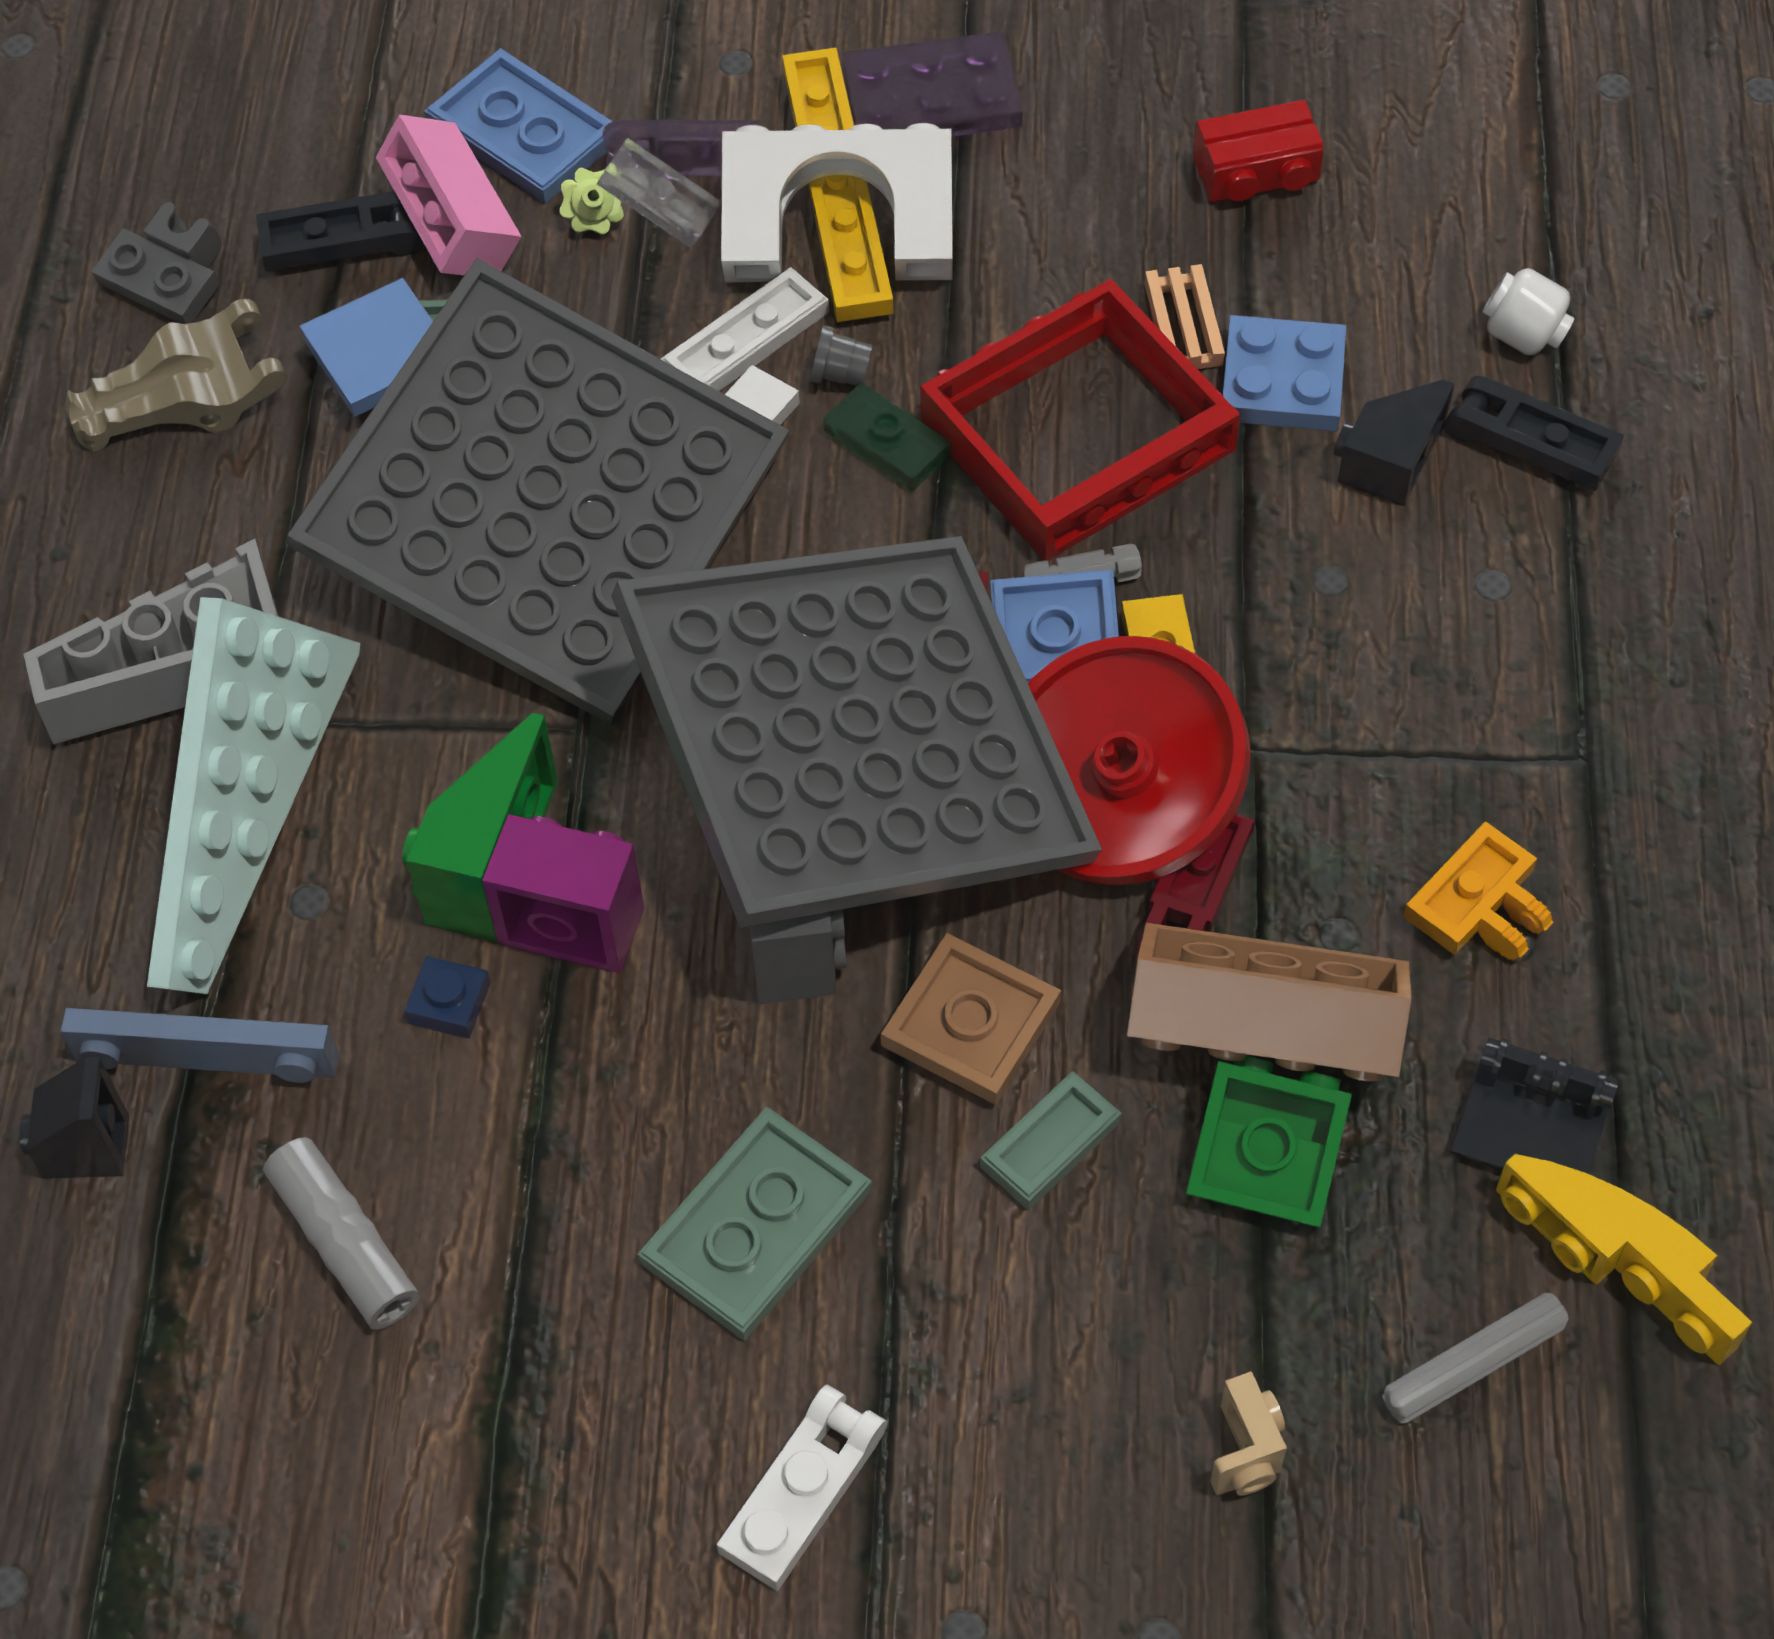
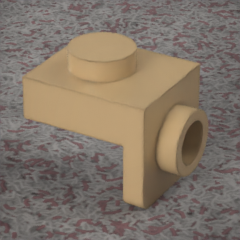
M1250 1371L1225 1381L1220 1406L1240 1450L1214 1461L1210 1482L1216 1495H1221L1234 1489L1237 1495L1241 1496L1255 1493L1273 1483L1276 1479L1275 1474L1281 1472L1287 1449L1280 1432L1285 1430L1284 1418L1273 1393L1270 1390L1261 1393L1254 1375Z

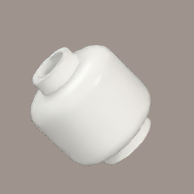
M1529 268L1520 270L1515 276L1506 272L1495 287L1482 313L1489 316L1487 322L1488 332L1525 355L1537 354L1546 344L1557 348L1574 321V317L1566 313L1570 303L1569 292L1564 287Z

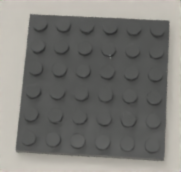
M476 258L288 533L287 545L611 725L642 676L611 597L616 582L626 579L708 569L787 441L789 430Z
M962 536L626 579L616 582L611 597L740 928L1091 864L1102 851Z

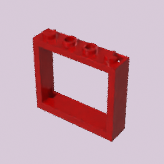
M1112 279L1103 282L1084 294L1079 292L1070 302L1045 316L1034 317L1022 329L997 343L986 344L974 356L949 370L943 369L938 371V376L920 385L921 423L1043 561L1051 560L1236 451L1240 413ZM1106 335L1186 422L1041 505L963 418V415Z

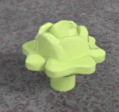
M578 168L575 172L574 180H565L561 184L564 199L559 209L560 215L563 218L572 219L571 225L575 232L581 233L590 230L603 235L609 231L610 222L617 223L623 219L624 213L621 201L625 195V188L621 184H612L613 175L609 170L592 172L585 168Z

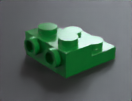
M1246 1055L1244 1060L1234 1061L1233 1065L1218 1061L1186 1194L1320 1228L1352 1094L1339 1091L1340 1079L1317 1072L1301 1071L1299 1081L1273 1075L1275 1064L1263 1059Z

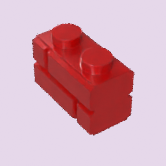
M1306 100L1195 122L1193 160L1200 178H1203V185L1210 203L1225 199L1244 201L1253 197L1256 193L1280 188L1291 191L1299 190L1310 182L1320 179L1324 151L1323 141L1316 124H1313V117Z

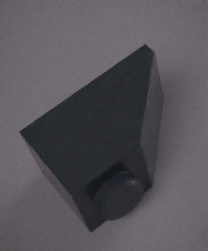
M1443 379L1366 402L1355 424L1346 421L1336 441L1334 455L1341 457L1338 482L1405 506L1444 427L1455 383Z
M99 1056L81 1059L34 1089L31 1114H24L20 1123V1146L23 1154L31 1157L43 1179L123 1176L130 1115Z

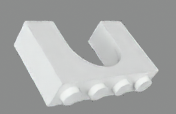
M917 123L908 126L906 129L883 130L874 124H859L851 127L849 130H826L818 125L807 124L797 126L792 131H769L767 128L757 125L742 126L736 131H722L721 262L725 282H770L782 273V223L790 200L809 182L824 176L838 174L855 176L871 183L888 200L894 214L896 281L952 280L951 129H939L938 126L933 124Z

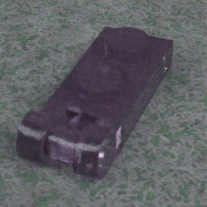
M613 121L608 123L602 132L604 147L609 153L606 159L607 170L612 173L613 181L621 184L635 181L639 175L722 176V131H736L739 127L747 125L761 126V121Z

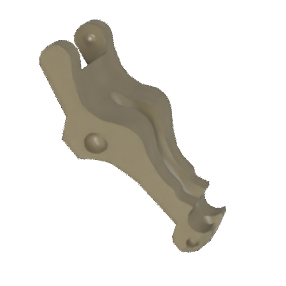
M240 299L234 301L225 310L213 317L200 322L188 324L170 322L162 326L155 333L143 352L132 364L113 371L104 378H92L91 386L84 392L73 393L68 389L66 412L78 442L85 448L95 452L106 447L112 436L155 424H190L215 434L235 427L243 411L282 388L287 380L285 370L278 359H263L249 370L236 338L258 328L262 322V316L256 303L250 299Z

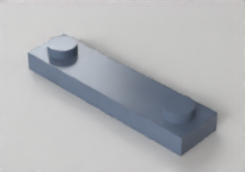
M66 1008L60 1031L76 1061H80L85 1057L99 1056L105 1069H113L118 1064L273 1074L290 1082L303 1083L313 1080L314 1077L335 1079L339 1053L328 1025Z

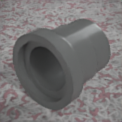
M823 325L810 382L821 385L824 379L844 385L846 383L863 387L873 345L856 341L854 338L834 334L835 327Z

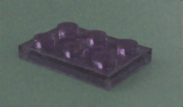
M1003 31L842 52V68L854 126L874 124L883 130L906 129L913 124L929 123L938 126L939 129H951V136L1022 127L1023 111Z

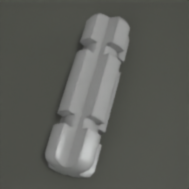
M1130 543L1110 547L1111 554L1105 555L1104 550L1100 549L1056 558V565L1049 566L1047 560L1027 564L1023 567L1022 577L1113 569L1114 577L1118 583L1139 578L1142 571V562L1136 545Z

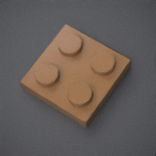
M946 933L881 1033V1046L997 1105L1061 1003V990Z

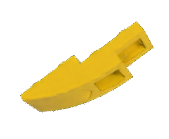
M1518 1154L1513 1155L1505 1163L1496 1191L1501 1195L1503 1205L1517 1221L1525 1225L1532 1224L1551 1242L1555 1255L1568 1269L1576 1273L1583 1272L1595 1285L1616 1269L1622 1275V1280L1627 1289L1638 1300L1645 1304L1655 1305L1674 1323L1677 1335L1690 1349L1700 1354L1706 1353L1717 1365H1721L1738 1349L1752 1321L1706 1280L1718 1255L1687 1229L1650 1204L1617 1186L1587 1173L1551 1161Z

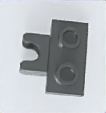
M167 202L160 207L144 229L147 238L122 228L91 273L98 284L174 321L188 324L193 323L220 285L215 272L208 269V267L219 254L222 244L218 232L207 219H198L188 230L185 223L176 214L177 209L174 204Z

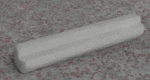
M1541 1294L1387 1385L1382 1396L1387 1409L1396 1421L1408 1423L1564 1330L1569 1320L1568 1313L1554 1294Z

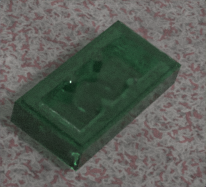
M862 382L823 417L825 432L912 491L951 455V442Z

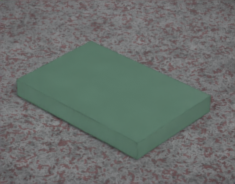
M766 1106L637 1254L639 1264L745 1342L872 1192V1181Z

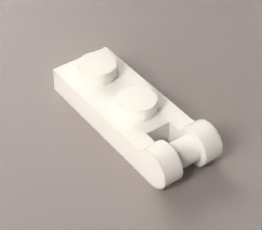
M828 1384L815 1396L805 1418L717 1543L718 1554L777 1592L872 1454L887 1427V1421L872 1411L867 1410L861 1414L845 1404L846 1396ZM830 1428L848 1438L839 1454L820 1443Z

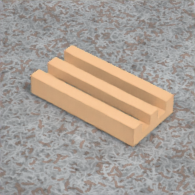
M1202 264L1191 265L1190 273L1181 274L1179 267L1168 268V275L1158 277L1157 270L1145 271V288L1154 324L1175 345L1163 293L1172 292L1187 352L1185 357L1197 369L1223 366L1225 351ZM1192 289L1208 353L1201 354L1185 290Z

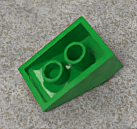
M531 713L430 803L419 829L412 828L409 831L403 847L402 862L404 866H408L412 880V896L418 900L425 925L498 942L482 879L508 814L527 819L535 816L545 817L558 785V778L545 715Z

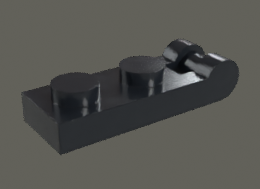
M395 191L256 214L261 256L266 272L385 251H392L397 255L405 256L416 253L422 247V239ZM383 221H386V222H387V223H381V224H375V225H374V223H377V222H383Z
M1474 376L1470 379L1462 392L1463 403L1455 405L1444 421L1447 433L1459 441L1471 442L1475 439L1594 491L1598 489L1620 451L1624 435L1485 376ZM1494 411L1496 413H1499L1498 417H1495L1488 413Z

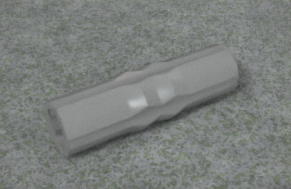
M307 1137L297 1138L286 1143L271 1154L263 1167L265 1176L299 1223L307 1240L318 1251L325 1266L337 1278L370 1328L375 1330L383 1329L404 1318L419 1301L420 1295L382 1241L374 1224L364 1215L356 1198L344 1187L314 1142Z

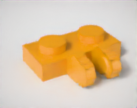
M1486 821L1406 904L1403 918L1454 955L1478 931L1487 946L1495 952L1498 951L1501 956L1506 957L1507 960L1511 959L1513 962L1521 958L1529 950L1527 938L1517 928H1513L1508 921L1495 913L1501 905H1503L1512 920L1519 925H1523L1526 930L1537 933V935L1542 931L1545 932L1554 923L1551 916L1552 912L1547 909V906H1544L1541 901H1537L1532 894L1520 886L1534 871L1537 858Z

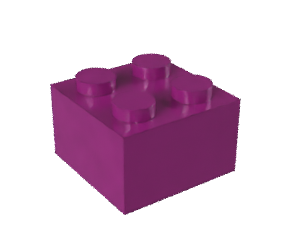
M508 814L482 879L498 944L621 974L644 911L634 844L625 842L622 838L610 832L596 831L590 834L565 828L558 822L546 817L535 816L527 819Z

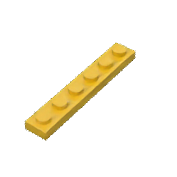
M837 48L782 55L783 72L795 127L807 124L818 125L826 130H849L853 127V119ZM838 174L824 176L809 182L807 185L837 322L894 314L893 296L867 181L855 176Z

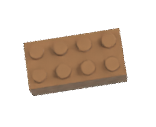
M1146 923L1137 960L1127 1036L1141 1038L1143 1045L1157 1050H1178L1181 1048V1044L1208 1048L1210 1055L1230 1061L1244 1060L1248 1054L1275 1058L1277 1065L1296 1071H1310L1315 1069V1065L1342 1068V1072L1346 1076L1362 1081H1379L1383 1078V1075L1399 1077L1411 1005L1409 961Z

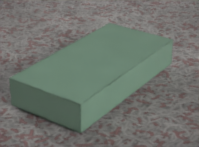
M1072 1071L980 1157V1168L1029 1211L1121 1123L1122 1113Z

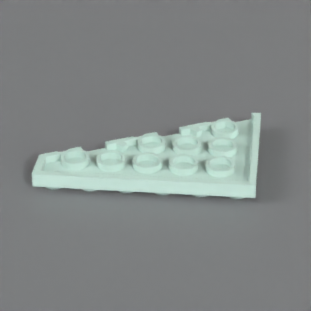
M200 597L147 987L208 994L358 659L361 643L223 598Z

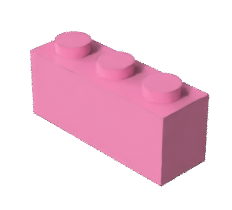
M399 114L376 159L440 273L465 275L476 258L502 271L522 236L455 122Z

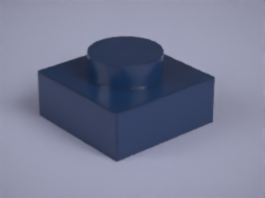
M426 956L404 1011L408 1024L470 1039L491 984L488 971Z

